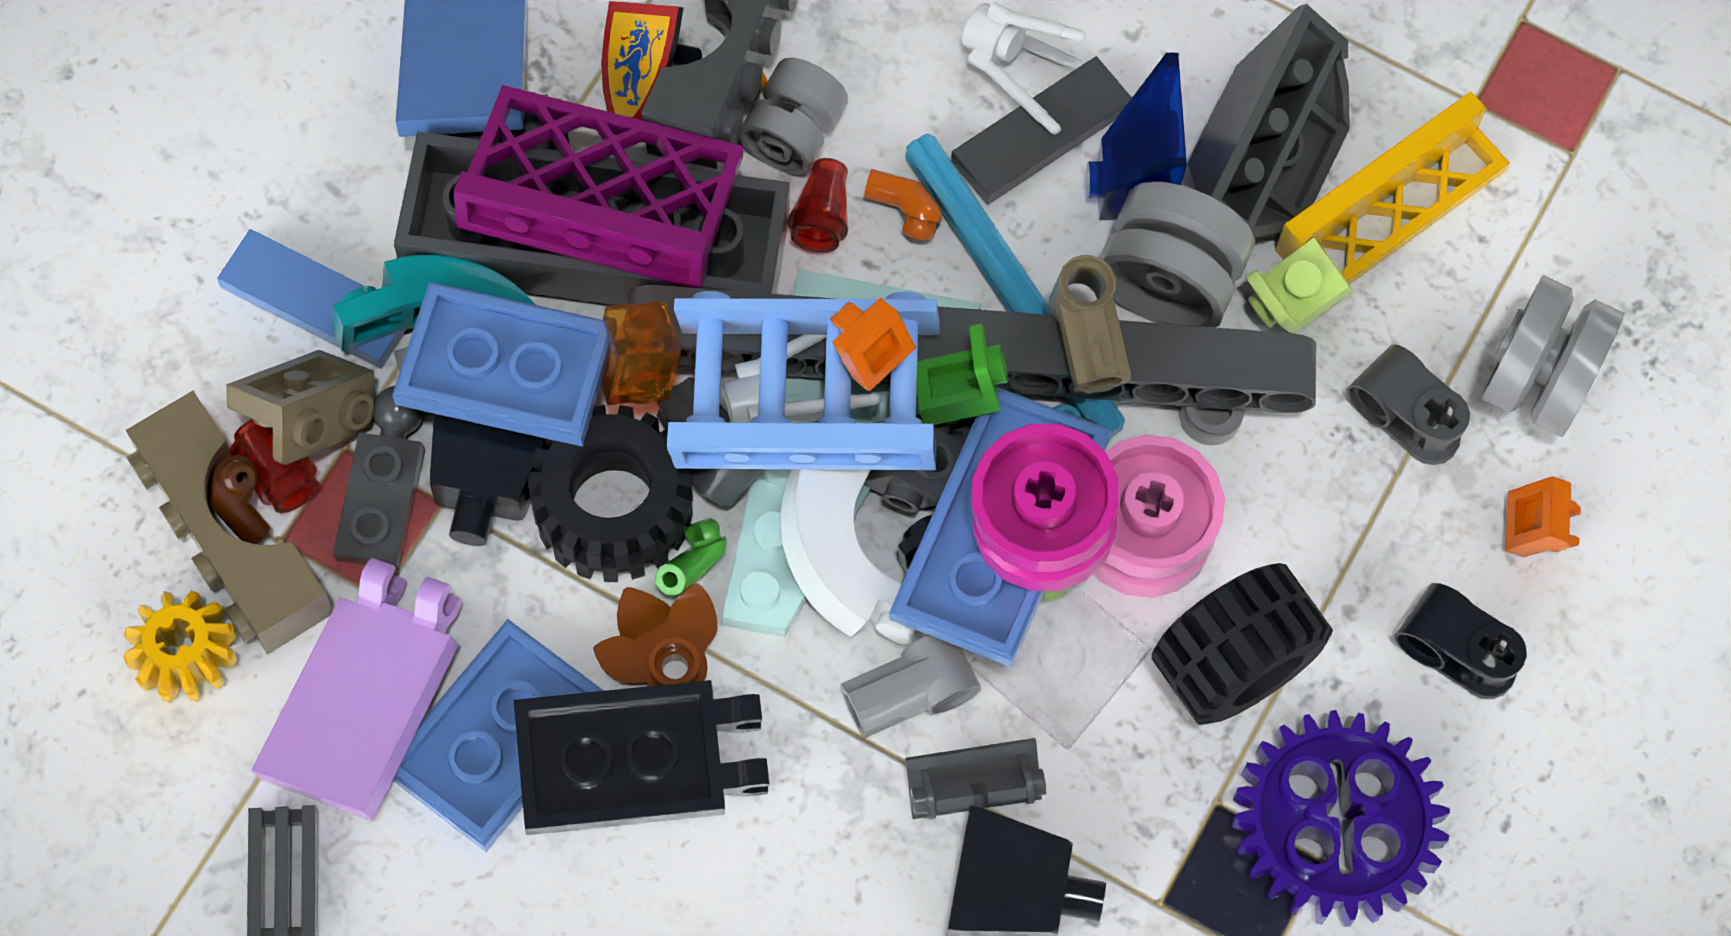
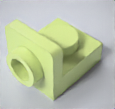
M1315 238L1305 243L1264 275L1255 269L1246 276V279L1255 290V293L1248 300L1263 322L1269 328L1278 323L1282 328L1294 334L1354 291L1323 246Z

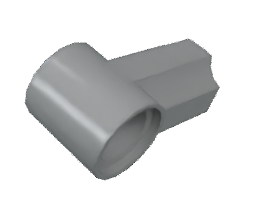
M930 635L909 645L902 652L900 658L841 683V692L848 712L863 738H867L927 710L930 714L935 715L952 710L975 697L982 689L962 648Z

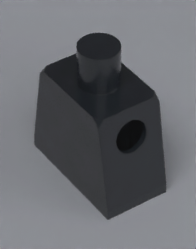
M434 414L430 488L435 504L455 509L449 531V536L453 540L467 545L483 546L487 544L493 517L515 521L525 518L531 505L528 480L529 472H534L532 458L537 447L547 450L545 438Z
M970 805L946 936H1057L1061 915L1099 922L1104 904L1106 882L1068 875L1073 843L1068 839L984 808Z

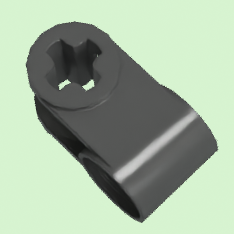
M1391 345L1347 387V395L1354 408L1370 423L1380 427L1419 462L1429 465L1443 464L1453 458L1459 449L1461 436L1469 425L1470 411L1468 404L1461 395L1454 392L1437 378L1414 353L1405 347ZM1449 407L1453 409L1451 416L1447 414ZM1422 437L1426 439L1424 446L1420 444Z

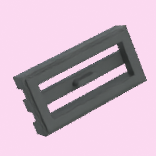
M302 805V809L290 810L289 806L275 807V810L263 811L262 808H248L247 936H318V809L316 805ZM302 825L301 927H290V826ZM266 827H275L274 928H265Z

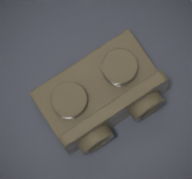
M322 350L313 351L226 384L227 408L252 418L259 426L273 428V459L284 465L353 438L359 432L365 433L373 427L374 371Z

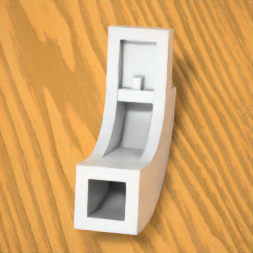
M792 469L782 497L780 512L781 537L786 560L792 575L810 604L823 618L850 637L869 620L877 623L875 627L880 634L900 644L914 643L927 636L925 633L890 620L889 612L902 584L878 570L866 557L858 542L854 527V509L859 492L870 470Z

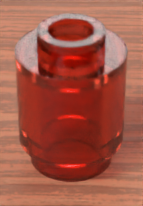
M251 419L240 426L235 432V441L229 450V455L243 456L252 462L258 474L257 484L254 485L253 490L264 505H272L279 514L288 513L307 503L317 493L320 487L319 482L315 478L317 468L309 456L287 465L273 459V428L259 426Z

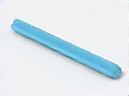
M924 134L909 143L906 147V159L939 205L942 213L1009 312L1052 315L1049 305L936 137L931 134ZM1066 397L1071 406L1081 413L1082 418L1093 420L1098 425L1110 429L1111 437L1123 429L1124 417L1112 400Z

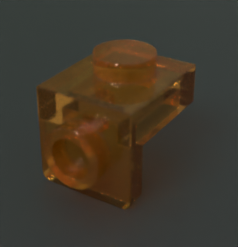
M664 302L607 306L604 310L603 322L610 341V349L601 385L607 405L647 404L658 400H668L681 348L667 305Z

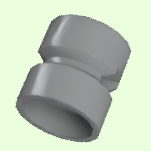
M784 58L777 64L763 88L764 99L758 100L753 105L744 120L739 139L753 156L766 165L793 175L804 174L809 170L824 144L822 133H827L833 129L848 103V94L843 85L821 67L798 58Z

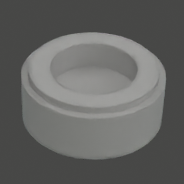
M1181 406L1179 418L1183 430L1190 438L1205 445H1219L1229 441L1236 435L1241 426L1245 411Z

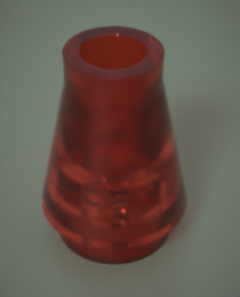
M821 158L814 161L810 176L788 216L787 224L791 230L792 241L806 251L813 253L832 252L837 249L840 241L848 234L846 189L848 168L838 160Z

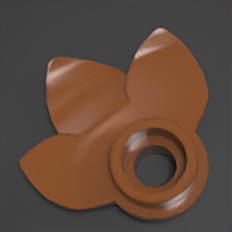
M698 583L693 584L684 590L670 607L666 602L647 592L626 587L622 592L617 610V625L620 635L605 639L593 647L596 659L604 672L615 681L628 685L646 684L647 686L705 681L708 666L704 652L710 646L718 631L716 611L705 589ZM671 661H680L688 668L685 675L678 679L667 677L663 673V669Z

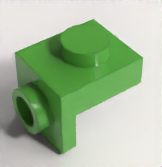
M983 324L969 326L972 350L917 361L918 406L924 424L936 425L1001 411L998 384L1008 382L1005 357L1000 344L989 346Z

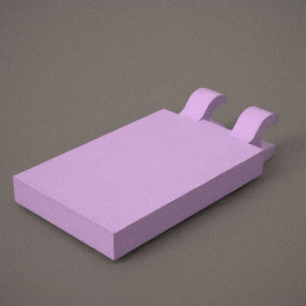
M374 558L367 562L362 571L357 602L339 597L251 770L260 780L373 821L459 647L452 636L445 633L449 625L456 618L462 604L460 597L449 594L452 588L450 584L426 577L416 595L415 612L396 607L395 604L402 597L407 581L404 578L393 575L396 570L394 565Z

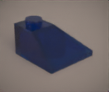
M1178 52L1165 53L1101 138L1097 161L1087 162V197L1098 198L1099 221L1117 220L1129 191L1141 183L1167 182L1182 185L1187 167Z

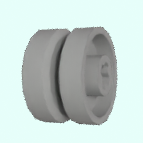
M1146 182L1132 188L1118 215L1116 223L1117 232L1108 237L1099 256L1100 259L1104 260L1112 268L1116 277L1114 300L1136 315L1154 323L1203 327L1219 326L1235 289L1232 282L1241 278L1256 242L1250 226L1234 210L1223 203L1187 186L1167 182Z
M1542 275L1525 309L1517 310L1495 354L1493 361L1497 362V365L1481 399L1510 413L1522 405L1534 381L1542 384V389L1531 411L1532 423L1562 438L1585 400L1616 337L1625 313L1595 299L1583 307L1573 327L1568 331L1562 328V325L1574 300L1572 288Z

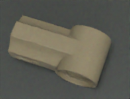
M1080 255L1070 259L1063 266L1049 297V308L1053 317L1060 325L1074 391H1083L1087 394L1108 391L1116 386L1128 383L1131 379V372L1113 298L1116 290V277L1112 268L1104 260L1093 255ZM1071 284L1086 285L1094 291L1097 300L1091 303L1081 302L1070 294L1068 286Z

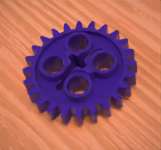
M1331 710L1325 720L1324 727L1319 729L1315 720L1309 714H1306L1299 723L1300 736H1297L1289 727L1283 724L1275 735L1279 749L1268 742L1262 741L1255 754L1263 765L1246 763L1241 776L1252 786L1238 787L1233 796V801L1249 810L1236 814L1231 823L1232 828L1249 831L1251 835L1240 842L1237 852L1241 855H1258L1259 860L1249 873L1251 879L1260 878L1267 874H1270L1275 879L1267 895L1269 899L1272 900L1280 896L1286 890L1293 894L1291 914L1296 915L1308 902L1315 905L1317 924L1322 925L1332 909H1339L1344 926L1350 927L1356 920L1358 908L1362 907L1366 916L1374 923L1383 915L1382 900L1396 912H1399L1408 903L1403 888L1419 895L1428 885L1419 871L1435 873L1441 865L1442 861L1429 849L1443 848L1449 841V835L1442 830L1432 827V825L1443 822L1450 814V808L1431 804L1430 800L1443 789V781H1423L1421 776L1431 763V759L1425 757L1411 762L1406 757L1413 742L1412 738L1407 737L1395 746L1387 742L1390 723L1385 721L1374 734L1365 732L1364 713L1358 712L1350 727L1345 728L1342 727L1337 711ZM1331 762H1337L1341 765V815L1343 818L1353 819L1343 836L1348 866L1351 868V873L1348 875L1343 874L1339 868L1341 849L1340 821L1336 817H1328L1338 798L1335 777L1330 767ZM1363 772L1375 775L1383 783L1385 795L1380 797L1366 795L1358 788L1355 775ZM1298 774L1312 778L1319 787L1320 796L1314 799L1298 796L1292 790L1289 778ZM1373 836L1385 841L1391 851V861L1377 862L1369 858L1363 851L1361 839ZM1307 838L1318 842L1324 849L1326 861L1320 864H1311L1302 860L1296 852L1295 841Z

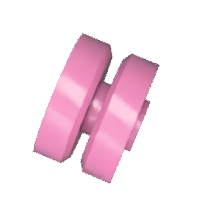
M1143 435L1119 441L1106 451L1118 477L1119 506L1116 538L1106 562L1093 574L1100 582L1124 595L1153 598L1177 592L1200 574L1212 552L1215 539L1222 526L1225 496L1217 472L1198 450L1175 438Z

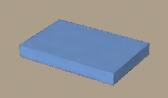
M405 0L396 109V125L399 137L416 136L417 131L433 134L483 132L501 86L506 85L525 90L527 0ZM515 109L510 110L505 122L509 130L523 129L524 112Z
M429 282L392 394L394 403L403 407L583 447L617 333L615 322Z
M507 619L424 717L392 781L483 851L487 852L523 808L513 700L604 690Z

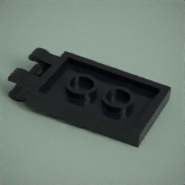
M706 680L513 700L526 835L724 815V795L757 796L768 794L770 783L767 758L720 763L717 731L743 733L761 730L760 694L713 699L712 681Z

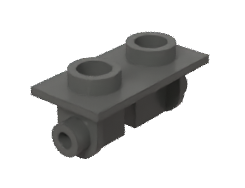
M1035 738L905 758L912 819L926 817L929 820L936 819V816L969 811L970 805L990 808L1022 802L1033 804L1035 800H1042V795H1046L1045 776L1043 769H1039Z

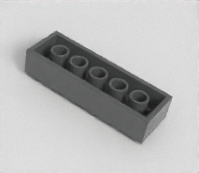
M417 131L394 239L397 258L414 255L456 257L483 265L499 273L514 283L524 293L626 307L628 304V294L635 287L643 285L686 287L457 228L454 189L461 171H468L480 140ZM532 147L523 151L535 170L564 158L558 150ZM511 156L488 166L484 177L509 182L524 174ZM606 157L584 167L596 186L624 174L615 158ZM631 161L636 169L648 164L646 162ZM687 168L697 184L721 174L719 172ZM673 170L645 182L657 202L685 190ZM573 172L544 184L550 194L566 198L585 191ZM737 175L708 257V271L702 288L777 294L789 221L790 182ZM634 188L605 199L611 209L628 214L646 207ZM711 195V196H709V197H706L710 204H711L713 195ZM695 203L667 215L672 225L701 232L705 221Z

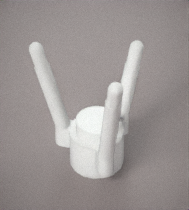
M992 2L991 5L982 3L971 14L963 31L962 44L972 50L968 57V63L985 71L1051 134H1059L1061 126L995 62L1001 59L1006 62L1012 61L1022 47L1055 63L1075 70L1084 64L1082 60L1026 35L1025 30L1022 28L1077 42L1084 41L1086 33L1083 30L1069 27L1065 24L1012 11L997 2Z
M803 334L788 342L787 359L821 342L827 335ZM761 357L756 360L735 364L738 379L722 383L731 423H751L752 418L758 416ZM878 393L852 394L850 409L879 405L882 398ZM824 398L785 402L784 417L788 418L791 423L817 421L818 418L824 416Z

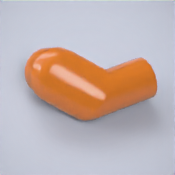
M871 169L865 187L864 198L900 208L906 214V221L902 228L904 234L907 237L921 241L931 240L935 236L936 222H941L942 214L941 208L927 189L918 181Z

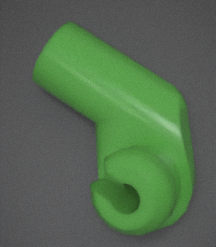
M707 518L687 526L685 537L691 547L659 567L656 571V585L664 594L677 595L695 584L725 554L727 539L725 536L721 537L720 527L716 520Z

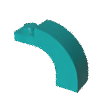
M414 255L384 262L382 288L376 289L373 286L357 288L347 293L340 302L333 304L332 331L342 352L395 332L414 328L429 282L533 305L535 303L510 280L483 265L451 256Z

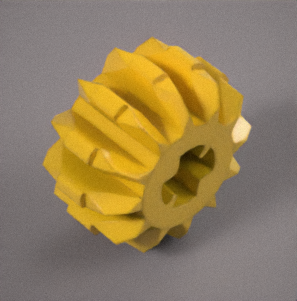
M190 590L182 603L178 605L171 592L163 591L160 600L163 606L162 609L155 612L150 606L139 605L138 614L145 625L125 627L124 636L134 647L124 653V661L129 669L139 670L135 680L142 690L148 691L158 686V694L161 699L171 703L177 696L180 688L183 687L189 700L198 702L201 694L198 684L206 680L210 686L221 688L224 681L216 667L235 665L237 657L234 651L227 646L237 639V633L231 623L222 622L225 612L219 603L212 602L203 607V600L200 594ZM185 638H190L191 646H182ZM170 647H179L176 655L170 653Z

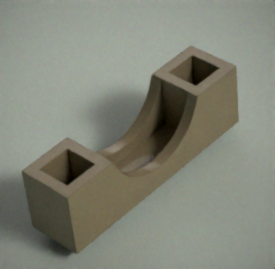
M194 391L182 396L126 430L136 450L126 457L146 490L158 484L168 502L158 507L178 540L190 534L201 552L191 559L210 590L213 591L223 585L234 602L225 608L224 611L244 642L256 637L268 655L330 617L333 609L329 599L293 542L274 545L252 544L235 538L217 523L215 511L209 504L214 469L222 460L233 455L225 438Z

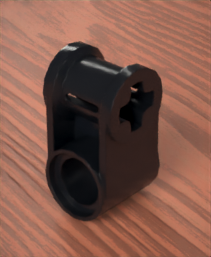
M1431 583L1394 635L1397 645L1413 660L1436 670L1466 689L1471 695L1481 699H1495L1505 695L1512 688L1517 673L1522 669L1527 658L1526 644L1522 636L1514 628L1505 625L1475 606L1459 591L1441 583ZM1502 640L1507 643L1505 648L1500 645ZM1490 655L1500 660L1494 668L1487 666L1483 662ZM1478 676L1483 677L1484 680L1482 682H1479L1477 678Z

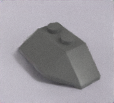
M1308 4L1298 6L1236 65L1188 161L1195 189L1215 198L1234 210L1250 226L1254 238L1282 232L1284 224L1315 202L1350 129L1349 83L1344 59L1348 58V40Z

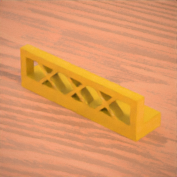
M1471 91L1284 224L1275 251L1284 260L1312 238L1318 240L1323 248L1346 251L1345 267L1340 272L1348 283L1352 284L1507 171L1510 162L1478 128L1487 108ZM1464 143L1486 164L1483 169L1474 175L1448 171L1449 154ZM1439 162V170L1430 169ZM1412 181L1438 184L1437 202L1429 208L1402 205L1404 187ZM1447 186L1456 187L1447 194ZM1394 195L1393 203L1384 202ZM1366 214L1392 217L1391 235L1383 241L1356 238L1357 221ZM1401 219L1411 220L1401 227ZM1348 228L1347 237L1337 236ZM1355 252L1365 253L1354 261Z

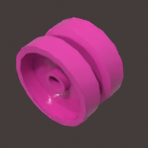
M1028 424L1003 434L983 453L972 477L973 537L984 562L1004 581L1029 591H1060L1086 581L1106 562L1117 532L1119 506L1118 477L1108 454L1087 434L1062 424Z

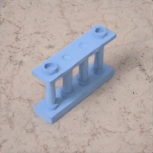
M715 291L698 292L692 298H675L674 312L682 334H697L693 415L687 417L686 422H668L667 449L674 467L693 469L936 470L937 444L934 424H922V421L916 418L918 335H939L940 321L937 299H925L923 295L914 292H896L883 299L898 311L916 349L891 371L889 417L885 418L883 423H856V420L850 417L851 375L832 343L842 331L832 324L830 318L847 302H852L865 312L878 299H731L727 294ZM723 334H762L758 416L752 418L751 423H725V420L719 417ZM788 334L827 335L824 416L818 418L817 423H791L788 418L784 417Z

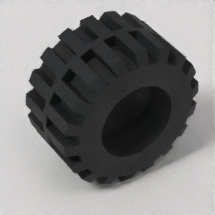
M605 405L595 406L583 447L546 438L547 450L537 447L532 458L534 472H529L528 480L534 520L538 526L540 539L545 548L553 547L555 560L565 568L574 562L577 575L590 580L594 570L603 571L604 582H618V572L630 570L631 578L634 580L645 576L644 565L651 561L658 569L669 561L668 548L671 547L679 550L684 542V527L691 524L693 516L690 468L674 467L667 449L668 428L660 432L659 421L655 416L646 412L641 420L634 418L633 407L619 405L618 414H606ZM616 470L631 473L640 478L650 489L645 500L635 510L619 517L606 518L592 515L583 510L574 501L576 493L585 481L605 471Z
M1276 563L1255 568L1232 579L1192 606L1162 635L1151 654V659L1198 725H1204L1229 719L1254 706L1284 686L1322 652L1332 635L1333 629L1288 566L1283 563Z

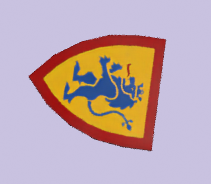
M609 1L601 58L602 88L608 112L642 120V110L661 68L685 65L702 59L700 48L678 43L683 7Z

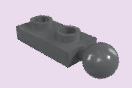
M395 385L382 390L374 401L373 418L381 429L380 435L358 433L333 550V556L336 561L366 565L371 558L392 564L396 567V570H400L425 450L422 442L406 440L405 438L407 434L413 432L419 426L424 411L395 405L392 397Z

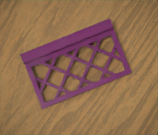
M502 85L467 172L461 171L454 189L456 227L686 287L702 288L708 271V257L743 159L744 146ZM515 109L537 115L543 126L514 138L505 122L510 110ZM579 127L596 130L603 141L575 153L563 134ZM500 137L503 143L497 145V142ZM552 139L564 158L535 170L523 151ZM644 142L656 145L664 157L636 169L624 149ZM613 155L624 174L596 186L584 167ZM511 156L524 174L509 182L484 177L488 166ZM702 157L725 163L720 175L699 184L695 182L685 167L686 164ZM673 170L685 190L657 202L645 182ZM573 172L585 190L570 198L550 194L544 184ZM634 188L646 206L628 214L611 209L605 199ZM713 195V198H712V201H711V204H710L706 197H709V196ZM695 203L705 218L701 232L672 225L667 215Z

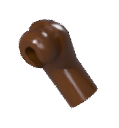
M239 455L229 456L222 460L214 469L209 504L240 540L256 544L271 529L267 521L250 503L254 485L257 484L258 480L257 470L246 457Z

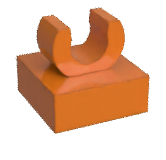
M879 298L865 312L852 302H847L830 318L832 324L842 331L832 341L852 379L868 392L916 349L898 311L882 298Z
M1551 476L1508 491L1505 551L1521 557H1527L1546 550L1560 552L1579 545L1580 538L1569 534L1570 518L1581 514V507L1571 500L1570 482Z

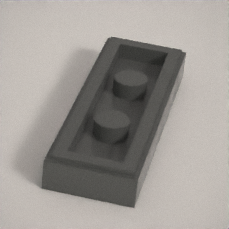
M1097 56L1033 97L1061 126L1059 134H1051L1022 106H1019L952 151V163L987 205L1132 109L1134 99Z

